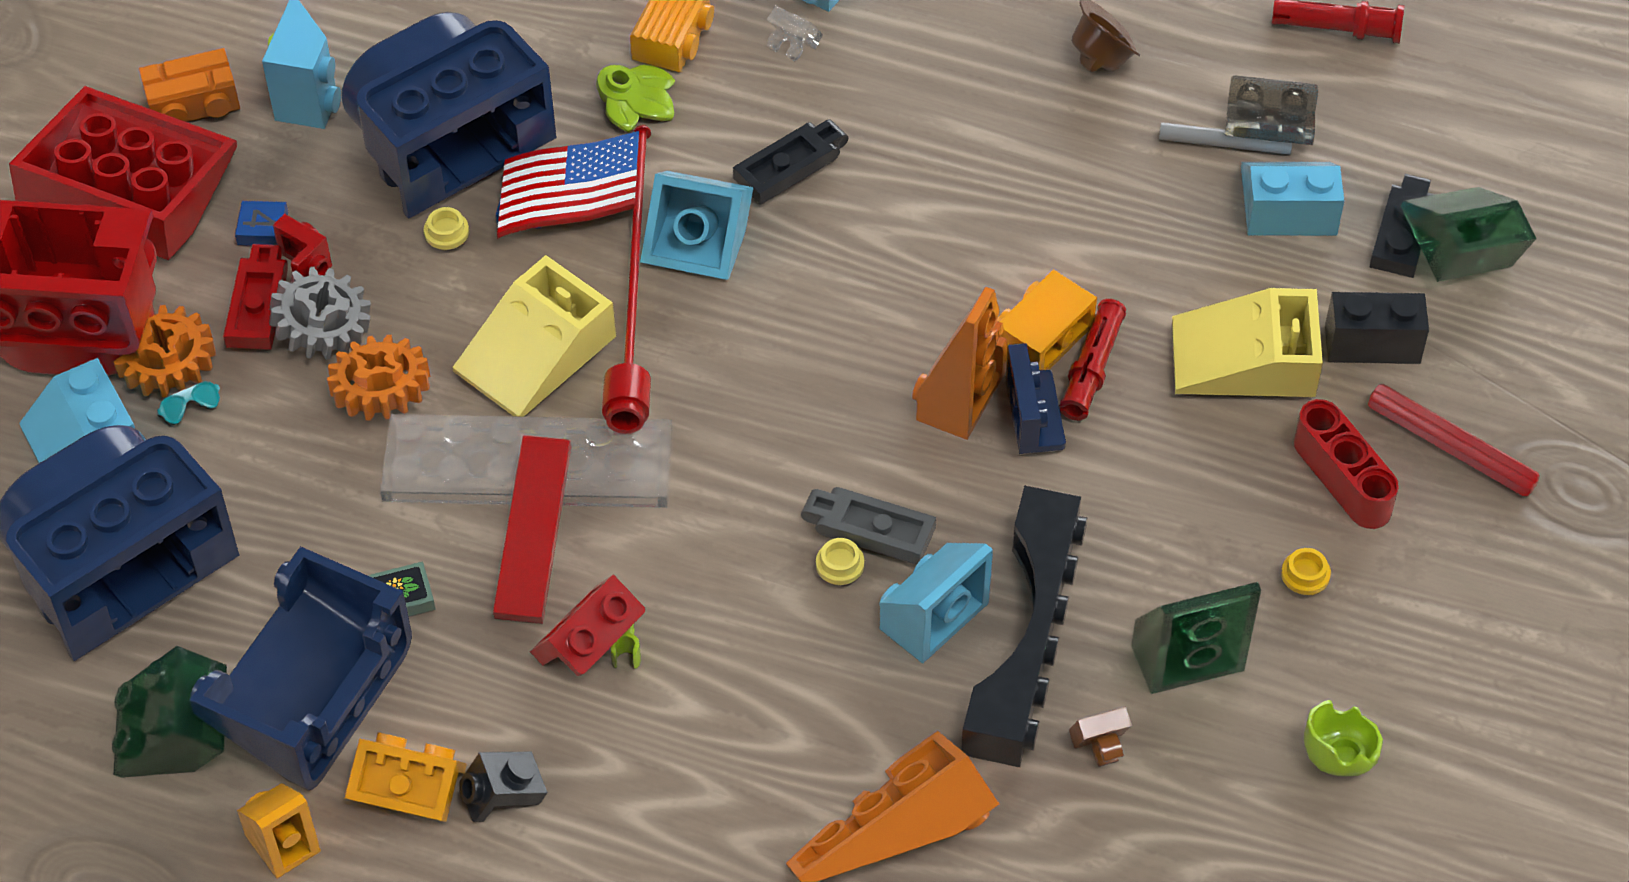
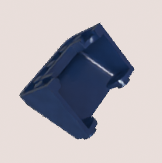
M300 546L292 559L285 561L275 575L274 587L277 589L279 602L277 610L230 675L220 670H214L208 676L203 675L197 680L191 692L190 703L196 717L288 781L307 790H312L323 780L404 661L410 648L412 630L402 590Z

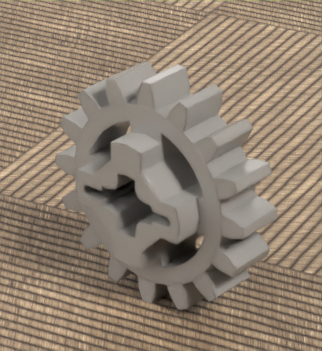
M310 267L307 277H303L297 271L292 272L291 282L280 280L277 293H272L269 324L270 326L277 327L275 337L277 340L289 338L288 350L292 352L300 346L306 348V358L310 359L315 351H322L326 360L331 359L332 350L334 349L349 353L350 343L354 341L361 345L363 333H368L371 303L370 300L363 299L364 288L362 286L350 288L351 276L346 275L338 280L334 278V269L331 268L326 271L325 276L318 275L315 267Z

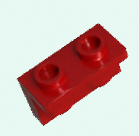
M613 574L596 585L530 653L542 666L559 657L575 675L581 676L645 613V607Z

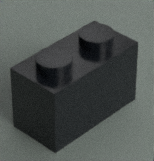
M1332 292L1325 322L1328 362L1421 364L1429 333L1425 293Z

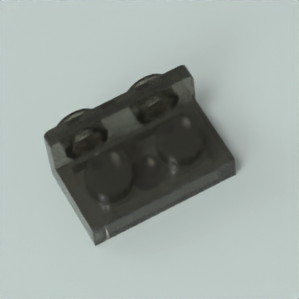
M1238 75L1232 76L1226 110L1225 136L1313 145L1318 85Z

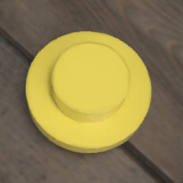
M442 207L434 210L428 216L424 225V236L426 241L434 248L441 250L454 249L467 240L469 225L466 218L458 210Z
M835 538L826 542L816 556V569L820 577L828 583L835 585L850 584L863 573L864 555L853 541L846 538Z

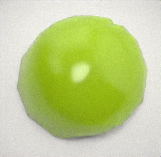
M1327 700L1310 709L1304 731V745L1308 758L1320 771L1335 776L1352 777L1365 774L1378 763L1383 738L1377 725L1361 715L1359 708L1352 707L1347 711H1338L1334 709L1332 701Z

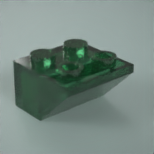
M1481 187L1405 200L1400 205L1437 282L1512 267L1537 239L1518 200Z
M175 646L133 678L124 682L118 688L114 700L117 717L116 733L112 741V751L115 753L113 775L125 778L195 772L223 753L225 736L196 717L190 703L192 689L200 677L203 675L208 676L214 670L227 673V665L180 646Z

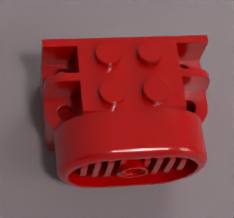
M0 200V356L8 364L25 372L58 375L98 358L107 376L117 374L114 361L123 355L137 351L147 320L155 314L152 304L156 295V286L152 274L157 261V253L153 243L147 239L153 219L152 210L93 206L89 204L73 205L43 201Z

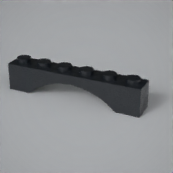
M1024 485L1014 525L1012 552L1023 568L1030 587L1033 614L1026 633L1013 654L992 675L973 687L962 731L961 750L968 757L1020 767L1024 749L1034 750L1040 721L1032 719L1034 707L1044 708L1050 679L1042 677L1044 665L1054 666L1059 637L1052 636L1054 624L1064 625L1069 596L1061 594L1064 584L1073 585L1078 556L1071 555L1073 544L1083 545L1088 517L1079 516L1081 496Z

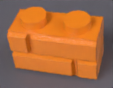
M225 48L139 68L147 102L151 110L189 122L206 117H222L228 112L241 109Z

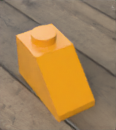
M281 783L269 791L255 794L247 801L245 806L237 810L245 836L276 879L321 852L306 799L301 793Z

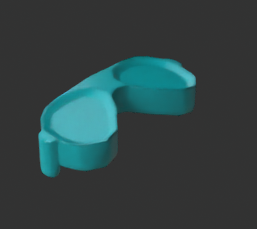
M204 381L168 396L161 402L157 415L159 417L162 416L167 423L176 425L181 422L186 404L189 401H194L208 409L216 408L220 401V387L218 384Z

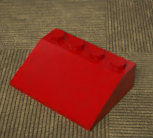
M84 86L9 163L15 201H43L58 204H89L104 207L150 209L153 212V219L147 239L153 243L158 257L170 260L194 233L237 148V140Z

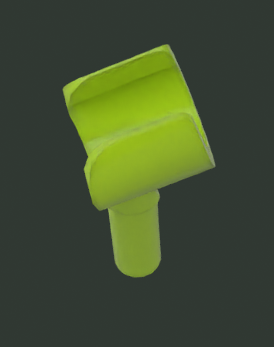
M634 624L610 647L614 668H617L618 656L623 653L633 654L634 669L640 666V643L637 636L634 635Z

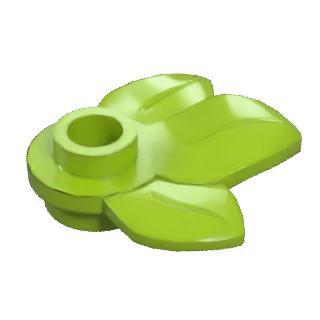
M609 65L599 72L596 88L600 98L606 103L607 117L620 129L630 133L635 128L639 117L660 121L673 120L674 106L667 90L674 85L675 79L665 70L652 65H639L631 69L622 65Z

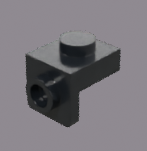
M532 751L479 752L459 781L461 798L466 803L473 822H484L495 806L539 805L548 793Z

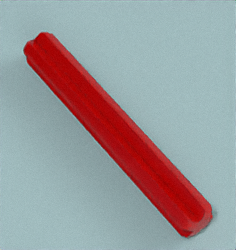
M1379 384L1372 392L1368 402V406L1371 409L1523 497L1529 496L1537 486L1540 477L1537 471L1389 386Z

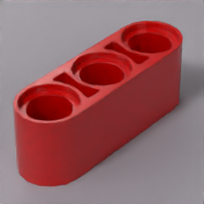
M1323 399L1308 401L1302 406L1299 413L1294 437L1296 451L1356 524L1367 529L1383 527L1389 522L1399 489L1396 476L1334 403Z

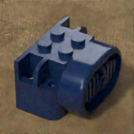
M442 12L424 18L366 50L350 68L342 87L343 107L346 113L362 130L365 147L378 163L379 174L382 180L390 187H399L403 212L408 219L503 168L505 159L534 151L557 138L549 66L510 25L498 20L486 21L476 26L468 17L455 12Z
M107 426L81 437L22 474L7 489L0 500V541L10 551L26 591L36 602L41 615L49 624L55 625L60 631L67 652L73 661L81 658L240 556L221 488L179 441L168 436H155L146 439L141 432L129 426Z

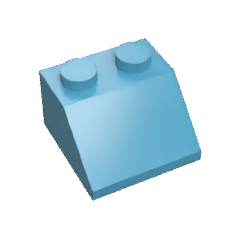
M289 0L262 60L274 119L280 122L325 129L331 113L338 111L341 102V89L336 87L334 79L335 59L330 57L326 36L299 0Z
M1242 162L1241 173L1248 235L1337 236L1344 206L1340 166L1332 162Z
M672 171L656 173L640 263L728 280L746 232L753 187Z
M98 358L54 376L19 423L39 463L97 429L113 425H124L135 429L134 423Z
M946 543L934 555H925L916 565L912 575L902 584H893L883 594L879 603L880 630L921 663L927 661L989 604L993 549L983 543Z

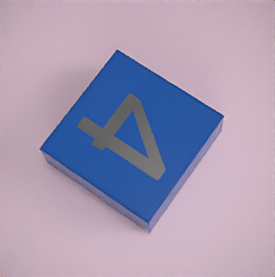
M242 201L235 233L237 245H277L273 224L284 213L288 215L286 202Z

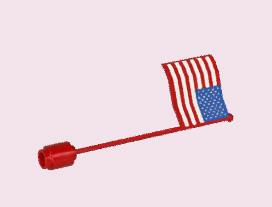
M643 124L638 125L633 133L606 140L539 149L505 159L497 229L498 239L530 228L589 221L633 209L624 363L614 365L606 371L602 401V415L608 427L622 434L639 431L647 421L650 412L651 376L645 368L633 364L646 140L651 136L650 128Z

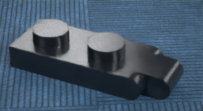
M831 119L825 120L817 126L808 122L733 167V179L739 185L753 187L752 198L761 205L836 160L840 154V148L845 146L849 137Z
M1405 173L1401 186L1392 184L1372 253L1370 268L1414 278L1436 199V194L1428 193L1431 179Z

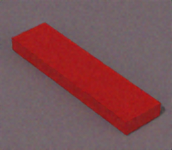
M523 435L493 609L495 619L543 624L572 448L571 440Z

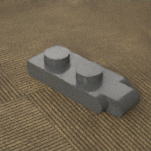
M840 487L833 488L831 493L813 489L801 512V517L805 521L815 524L816 531L823 536L833 539L846 538L853 541L858 547L916 565L924 557L936 529V517Z

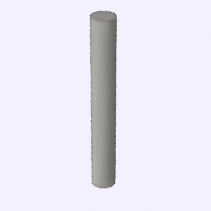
M1162 122L1159 140L1287 155L1291 154L1293 137Z

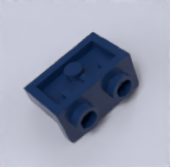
M1027 343L1008 345L1005 381L1019 454L1064 450L1066 439L1052 371L1039 370L1037 361L1030 362Z

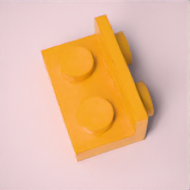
M377 732L375 742L359 738L345 799L447 822L458 773H465L467 766L466 763L453 760L456 750L426 743L423 753L405 749L407 739Z

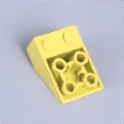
M545 255L513 282L452 367L453 372L520 421L616 337L613 302Z
M1269 288L1172 316L1175 394L1316 397L1323 364L1317 289Z

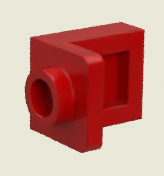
M284 213L273 224L277 245H281L282 256L291 260L292 272L297 271L303 277H307L310 267H315L318 275L325 276L326 271L332 267L327 238L320 234L311 224L307 222L300 223Z

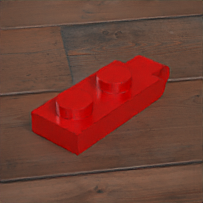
M253 244L250 257L240 258L223 335L226 348L272 350L276 326H270L269 324L272 293H277L279 281H286L288 273V262L286 259H281V245Z

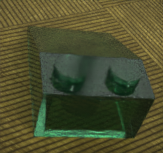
M1258 582L1162 605L1135 619L1131 646L1151 694L1245 671L1261 595V588Z

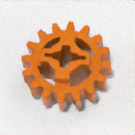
M160 305L158 314L148 318L137 351L123 355L114 361L119 378H125L127 387L130 390L140 385L144 396H148L153 389H159L162 398L168 396L170 388L176 387L178 391L186 389L185 383L189 380L197 384L201 383L200 370L211 371L213 366L210 357L216 355L209 324H202L200 314L197 312L187 317L183 306H179L174 313H168L166 305Z
M386 335L383 342H376L373 336H368L367 344L363 346L353 341L350 343V353L338 351L336 353L337 363L328 365L329 377H327L330 395L334 397L335 405L338 409L347 408L348 416L350 417L362 411L364 412L365 419L368 421L374 417L375 413H382L386 420L390 419L391 411L394 409H398L405 414L409 412L407 403L409 401L421 403L423 401L421 391H428L430 389L428 378L431 376L428 360L423 358L420 346L411 348L410 341L407 338L402 339L396 344L393 343L392 335ZM351 380L355 381L353 385L350 384Z

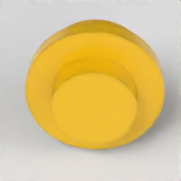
M1300 548L1284 560L1281 576L1283 582L1290 590L1302 595H1314L1323 591L1329 584L1331 569L1321 552L1312 548Z

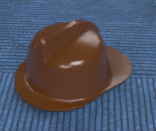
M1079 0L1083 15L1072 35L1071 41L1081 53L1080 63L1092 73L1101 67L1113 72L1134 54L1140 56L1128 32L1111 14L1091 0Z

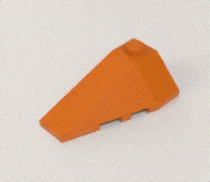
M984 288L936 359L928 375L922 373L919 376L912 394V399L917 401V421L966 440L971 435L1006 372L1008 344L1006 338L1000 337L1004 327L1003 323L997 321L1000 310L994 289Z
M936 731L885 770L890 780L879 790L872 793L870 791H863L852 801L855 805L852 815L846 821L836 820L827 824L787 861L786 865L800 882H818L958 835L963 830L974 829L986 821L990 814L989 811L998 806L999 802L968 755L939 731Z

